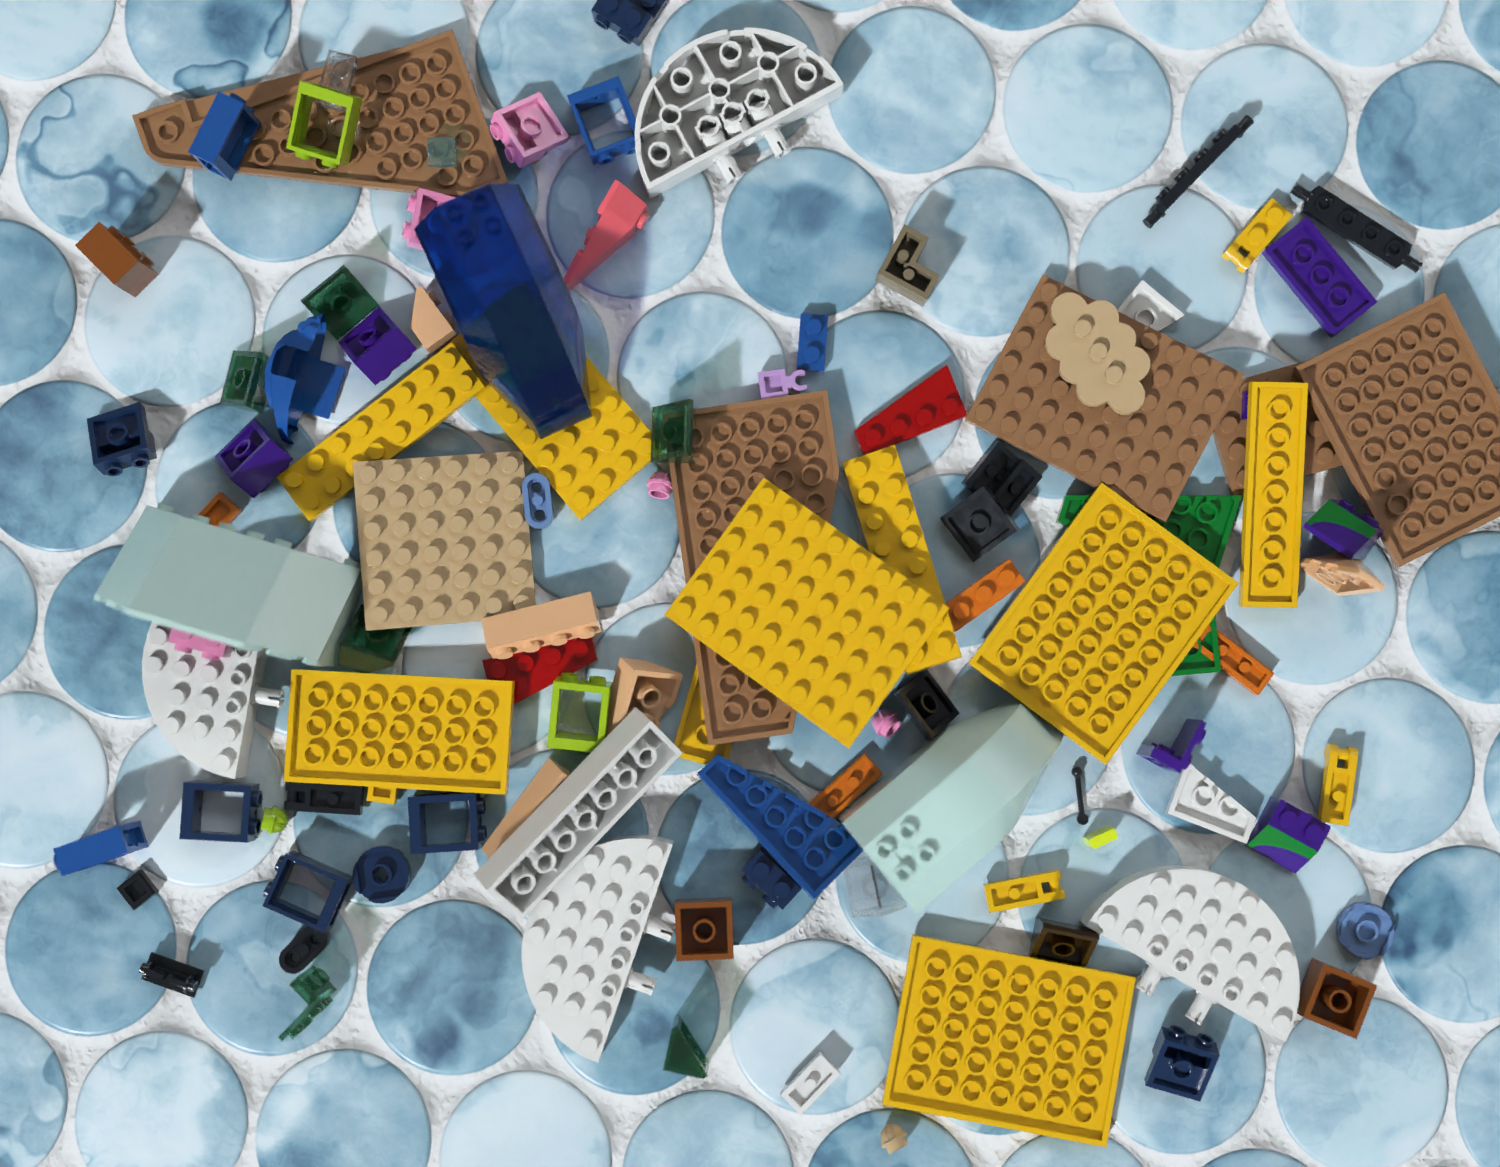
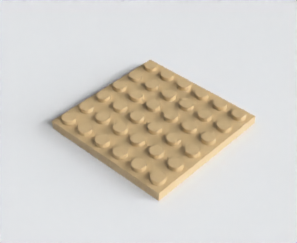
M522 451L352 462L366 631L482 621V618L536 605L529 524L525 519L522 483L525 479Z

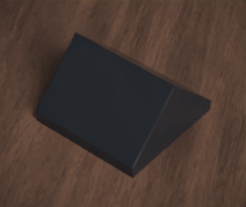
M927 669L923 670L892 694L922 736L929 741L960 714Z

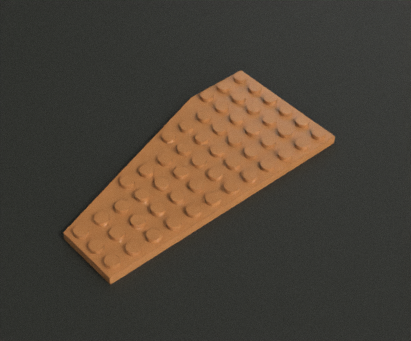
M827 390L662 414L686 584L763 477L830 524L839 477V464ZM693 636L708 746L793 734L797 713L795 709Z

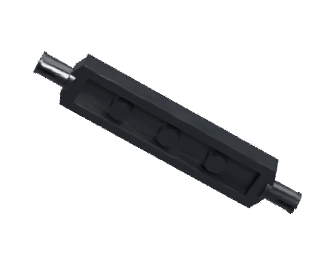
M1245 115L1229 131L1223 128L1212 139L1215 145L1209 151L1203 148L1193 159L1196 164L1190 170L1185 167L1174 178L1177 184L1172 189L1166 186L1155 198L1158 203L1152 209L1153 211L1143 219L1144 225L1151 229L1161 217L1163 218L1165 211L1237 138H1241L1243 133L1254 124L1253 119Z
M1296 183L1293 189H1291L1290 193L1303 201L1301 206L1302 212L1388 267L1396 269L1403 264L1416 273L1420 269L1419 267L1422 266V262L1409 255L1412 247L1411 243L1323 187L1317 186L1313 190L1308 191Z

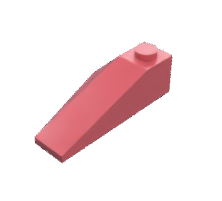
M616 179L597 211L600 214L597 225H594L592 228L589 227L585 235L584 245L586 247L584 251L578 250L562 281L564 289L569 292L630 240L638 228L642 230L649 219L647 204Z

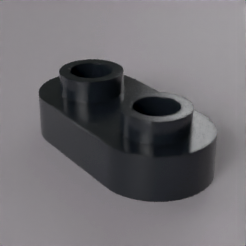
M309 926L305 928L281 951L279 955L280 967L290 974H296L304 970L328 947L331 939L330 932L323 933ZM314 933L320 935L321 940L319 943L313 940ZM293 953H297L300 956L299 962L293 961Z

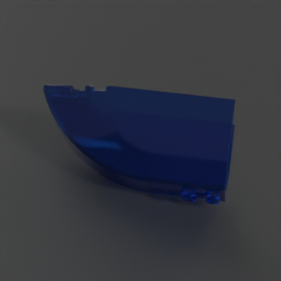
M489 183L435 206L414 228V231L481 377L512 407L517 415L540 439L592 417L582 324L563 276L520 184Z

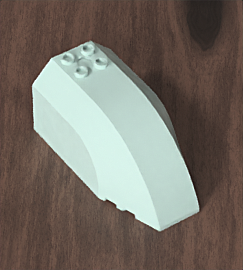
M1014 699L946 726L933 739L923 744L838 817L882 873L915 912L918 913L993 850L1015 827L1063 737L1053 726L1023 703Z

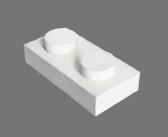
M819 1052L780 1094L802 1115L840 1075V1071Z

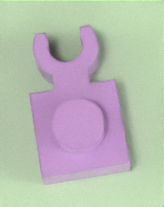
M785 369L757 372L761 399L789 395V389L799 393L807 390V385L799 386L795 382L797 377L805 376L804 370H796L791 376H786Z

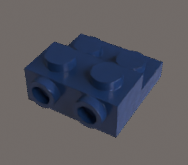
M597 0L591 11L594 22L599 27L605 30L610 28L625 43H634L640 46L668 3V0Z
M140 402L87 418L93 465L103 475L118 476L123 473L125 468L131 466L143 468L149 465L150 460L157 458L154 436L148 430L145 407Z
M763 846L741 868V871L744 873L743 881L753 890L758 886L765 893L762 898L773 909L778 905L783 910L802 889Z
M1176 1025L1170 1026L1169 1029L1161 1027L1152 1049L1153 1059L1144 1078L1145 1086L1200 1102L1220 1057L1216 1042H1214L1212 1037L1204 1033H1199L1197 1037L1189 1035L1183 1028Z

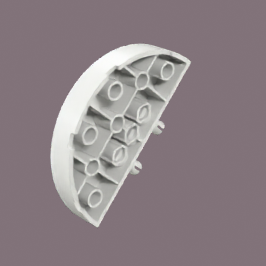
M751 27L732 31L725 29L706 34L686 44L670 56L656 76L652 77L643 94L637 112L634 133L635 151L640 176L649 198L651 199L713 165H718L727 185L733 184L734 178L736 182L739 181L743 175L731 156L761 139L766 138L776 159L782 158V152L784 156L787 155L791 148L788 146L780 129L841 97L844 84L840 77L822 56L819 57L808 49L806 44L777 31Z
M152 622L143 649L142 681L149 710L161 733L181 755L195 765L214 774L232 779L246 777L258 704L281 708L284 700L273 699V697L285 698L284 690L262 688L267 648H263L262 651H249L233 646L230 658L220 657L219 661L202 658L203 652L192 649L191 654L174 650L175 644L167 642L171 627Z
M638 835L620 836L596 843L528 914L522 940V968L532 1004L548 1029L571 1050L597 1063L602 1055L623 990L629 987L651 996L657 978L633 971L632 964L642 935L648 933L670 942L675 928L674 923L671 924L651 917L652 914L650 913L674 843L673 840L656 836Z
M1181 865L1157 866L1132 873L1116 882L1117 884L1109 888L1105 893H1101L1083 914L1080 922L1147 961L1146 964L1148 966L1135 986L1137 989L1152 997L1163 974L1167 975L1168 973L1196 990L1197 995L1188 1012L1184 1015L1193 1022L1195 1021L1197 1024L1202 1025L1212 1004L1219 1003L1286 1042L1297 1015L1300 997V977L1296 954L1292 942L1276 914L1260 897L1242 884L1204 868Z

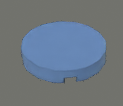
M1368 902L1353 903L1346 907L1339 915L1335 928L1337 940L1342 948L1352 956L1366 960L1373 959L1378 955L1381 956L1388 951L1393 944L1395 929L1388 912L1380 906Z

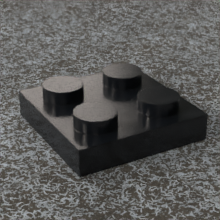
M986 484L940 518L973 563L1019 530V527Z

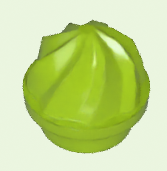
M277 806L272 808L264 807L260 830L268 831V834L282 832L288 825L289 820L286 812L276 808Z

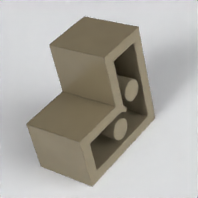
M904 224L880 267L875 281L924 307L940 275L917 263L929 237Z

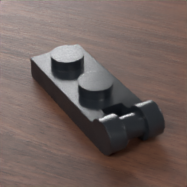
M286 782L285 790H288L287 801H284L283 810L362 815L365 786ZM299 791L305 792L304 802L298 801Z

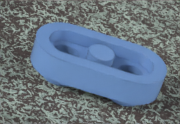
M540 473L529 474L522 483L525 519L530 526L536 529H544L550 526L554 519L551 485L544 475ZM536 483L542 485V490L539 493H534L532 489ZM540 510L544 511V519L537 520L535 517L536 513Z

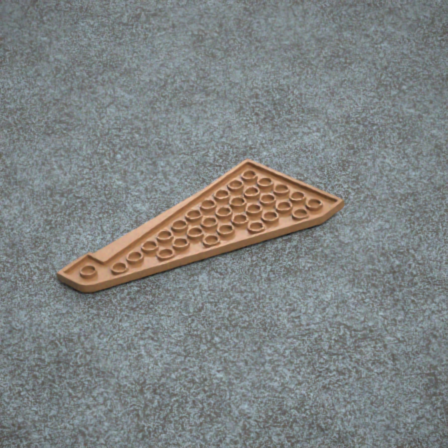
M453 30L404 47L222 92L227 96L230 93H234L246 101L245 105L255 111L254 115L261 122L235 174L415 194L418 188L466 200L509 185ZM300 81L313 82L363 98L349 164L339 165L338 168H331L322 165V159L312 157V160L302 159L295 156L296 151L286 149ZM217 94L190 101L184 99L132 115L146 154L163 166L209 171L188 153V150ZM313 98L304 143L338 153L347 108Z

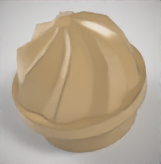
M886 1125L880 1134L882 1148H886L888 1154H891L908 1145L909 1143L905 1137L907 1133L898 1125Z

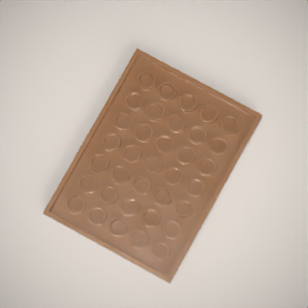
M1042 275L967 414L965 422L1094 488H1097L1100 483L1105 484L1143 513L1165 523L1244 374L1118 312L1119 322L1125 323L1134 329L1136 334L1135 346L1143 349L1150 358L1149 372L1140 381L1145 390L1144 403L1137 412L1130 415H1121L1114 412L1108 403L1098 407L1084 405L1076 395V385L1066 382L1060 376V361L1052 358L1047 353L1045 339L1049 330L1055 326L1050 316V309L1053 301L1059 295L1073 292L1080 295L1087 304L1096 300Z
M1445 292L1292 368L1300 383H1308V400L1368 515L1380 522L1377 527L1384 531L1380 538L1395 567H1401L1500 517V396Z

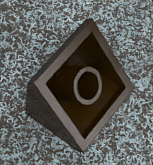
M1036 917L1028 956L1086 967L1098 943L1099 934L1089 927Z

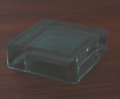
M455 137L427 138L428 166L430 168L457 167V140Z

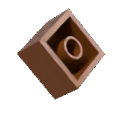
M98 222L75 245L115 286L135 298L159 275L152 268L155 263L145 253L135 248L136 244L113 225L108 228Z
M731 897L675 899L676 961L734 959Z
M1312 958L1300 987L1297 1014L1357 1039L1377 985Z

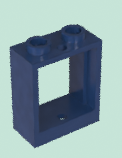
M198 780L183 782L179 839L244 843L256 840V836L259 835L261 829V821L257 819L258 808L261 807L263 800L262 791H259L260 784ZM203 790L244 792L241 833L201 831Z
M468 792L422 794L408 797L410 854L481 849L483 843L487 841L486 825L482 826L481 816L486 811L485 798L480 797V793ZM469 801L471 842L427 844L425 803Z
M294 850L285 853V856L281 855L274 868L277 874L273 882L270 881L263 892V897L266 899L262 906L320 932L326 933L331 930L353 882L352 876ZM295 863L335 880L320 916L280 899Z

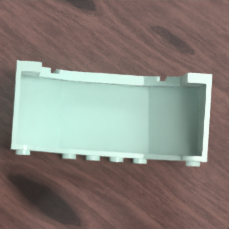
M158 503L157 508L146 506L94 596V600L102 603L106 602L105 605L117 610L122 609V612L241 649L262 651L263 648H267V655L287 660H303L302 663L313 666H338L362 591L361 563L349 559H344L343 563L294 550L291 549V542L275 538L274 543L264 541V534L250 530L247 531L246 535L237 533V526L220 522L219 527L209 524L210 518L194 513L191 518L174 513L175 507Z

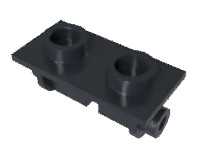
M154 952L150 953L147 963H142L139 969V973L143 974L142 980L193 998L196 996L205 971Z

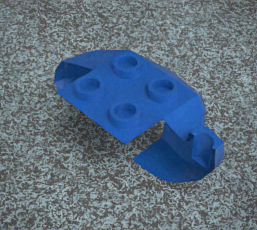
M324 313L307 318L306 321L299 323L297 330H292L285 334L275 345L265 367L264 391L269 407L273 409L281 440L290 445H294L290 437L293 432H298L297 424L303 412L329 419L346 369L320 360L327 329Z

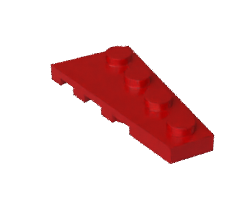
M945 365L854 431L863 455L900 444L967 416L948 366Z
M593 637L587 639H571L559 646L552 644L543 646L535 652L527 653L523 651L515 653L508 659L489 658L482 660L487 680L515 681L513 705L552 685L555 678L561 676L562 673H575L597 661L598 657Z

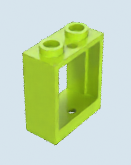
M300 81L286 149L296 151L295 156L302 159L312 160V157L322 159L321 164L331 168H338L339 165L349 164L363 98L313 82ZM313 98L347 108L338 153L304 143Z
M562 673L561 676H557L553 681L547 748L592 752L607 735L613 682L606 681V678L602 676H590L589 679L578 678V674ZM562 689L602 693L598 735L558 731Z

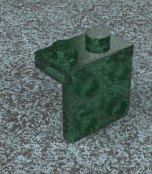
M313 965L291 982L290 986L309 1006L278 1037L281 1041L285 1040L288 1036L293 1040L313 1022V1019L333 1002L330 996L337 989L329 982L330 978L324 970Z

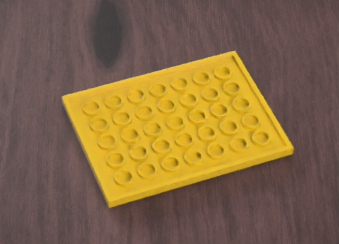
M763 477L664 615L849 749L948 612L949 607Z
M1100 483L968 661V664L1106 765L1239 583L1105 484Z
M912 934L882 1105L1106 1147L1136 978L1127 974Z

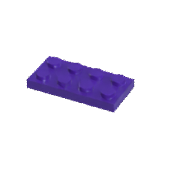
M1308 217L1262 252V255L1330 338L1336 336L1377 303V300Z

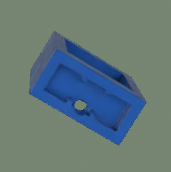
M619 76L567 95L593 165L597 163L600 165L610 163L614 160V157L624 153L625 155L636 153L634 137L636 119ZM619 98L633 136L595 150L581 112Z
M218 92L188 153L207 170L232 181L261 122L254 115L255 111L245 105L246 101L234 93H230L227 96Z
M141 821L116 826L54 848L55 855L53 860L57 870L64 876L149 846Z

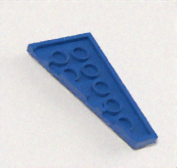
M719 754L696 774L812 900L864 851L842 823L790 793L778 789L772 783L749 773L748 770Z

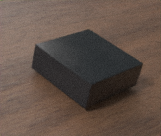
M143 870L137 871L117 887V890L133 910L138 909L159 892Z

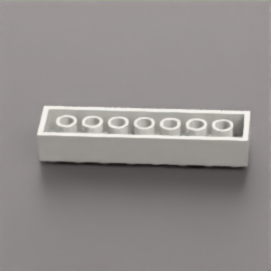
M635 707L474 875L488 893L523 920L683 752L650 719Z

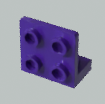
M1186 719L1171 749L1160 743L1157 745L1152 742L1151 745L1141 744L1136 754L1164 770L1181 773L1182 769L1186 770L1192 761L1193 755H1191L1194 746L1199 745L1206 735L1204 728L1207 723L1198 719Z

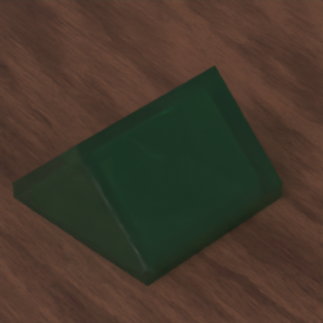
M345 265L341 266L300 300L314 316L324 313L326 328L336 340H339L380 306Z
M233 350L220 404L262 414L266 401L264 391L265 367L270 357L262 352Z
M692 399L652 407L651 462L694 463L696 407Z
M678 1014L674 1017L663 1070L704 1079L708 1076L709 1061L682 1017Z

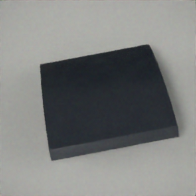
M995 440L961 483L972 493L986 484L1011 517L1043 476L1024 459L1018 458L1002 442Z

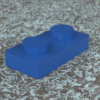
M801 313L796 370L824 372L828 315Z

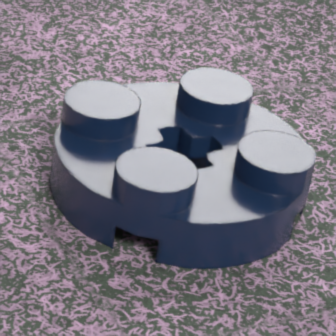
M376 846L365 851L355 863L352 872L353 883L356 890L368 898L369 901L380 904L388 903L398 898L407 890L411 879L410 864L401 850L391 846ZM379 867H384V870L389 872V876L385 879L386 882H381L379 877H375V872L379 871Z

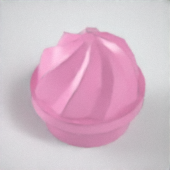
M664 471L653 473L647 481L646 486L651 497L668 499L670 493L673 492L671 476Z
M883 709L874 714L872 725L879 736L883 735L885 738H890L900 728L901 721L895 712Z

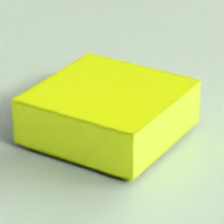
M1109 825L1083 836L1086 845L1092 849L1116 840L1118 837L1115 828Z

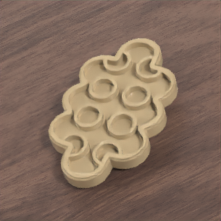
M1073 292L1059 295L1053 301L1050 309V316L1055 326L1049 330L1046 336L1045 348L1052 358L1060 361V376L1066 382L1076 385V395L1084 405L1098 407L1108 403L1114 412L1121 415H1130L1137 412L1145 400V390L1140 381L1149 372L1150 358L1143 349L1135 346L1136 334L1134 329L1125 323L1119 322L1117 308L1108 301L1097 300L1087 304L1080 295Z

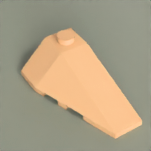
M1341 552L1300 559V570L1338 596L1382 591L1385 587L1377 576L1361 563L1362 559H1350Z
M620 657L612 683L606 737L635 707L659 728L661 722H659L667 707L671 709L676 700L683 675L646 660Z

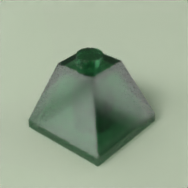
M361 604L340 643L338 665L360 673H371L393 667L413 627L366 631L364 605Z

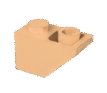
M419 286L416 289L410 328L432 355L458 336L453 329L457 324L448 312L442 314L437 307L441 302L432 290L426 292L422 286Z

